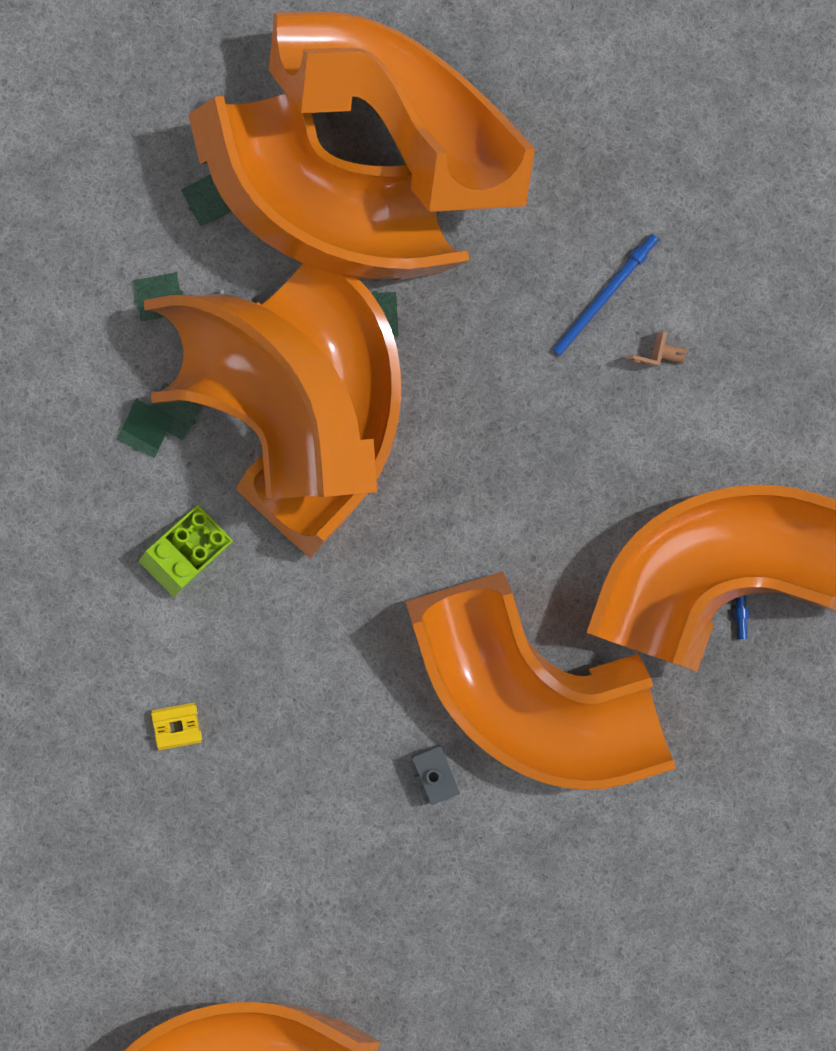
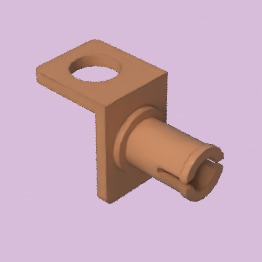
M661 331L657 333L651 359L629 355L626 357V360L652 367L659 366L661 359L683 364L686 357L680 355H686L687 349L666 344L667 332Z

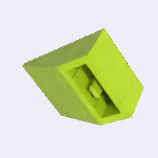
M197 505L147 549L138 562L175 598L233 540Z

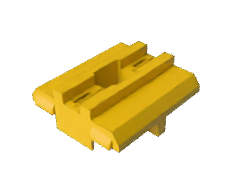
M195 702L152 710L151 717L158 750L202 743V734L199 728ZM181 720L183 731L172 732L170 722Z

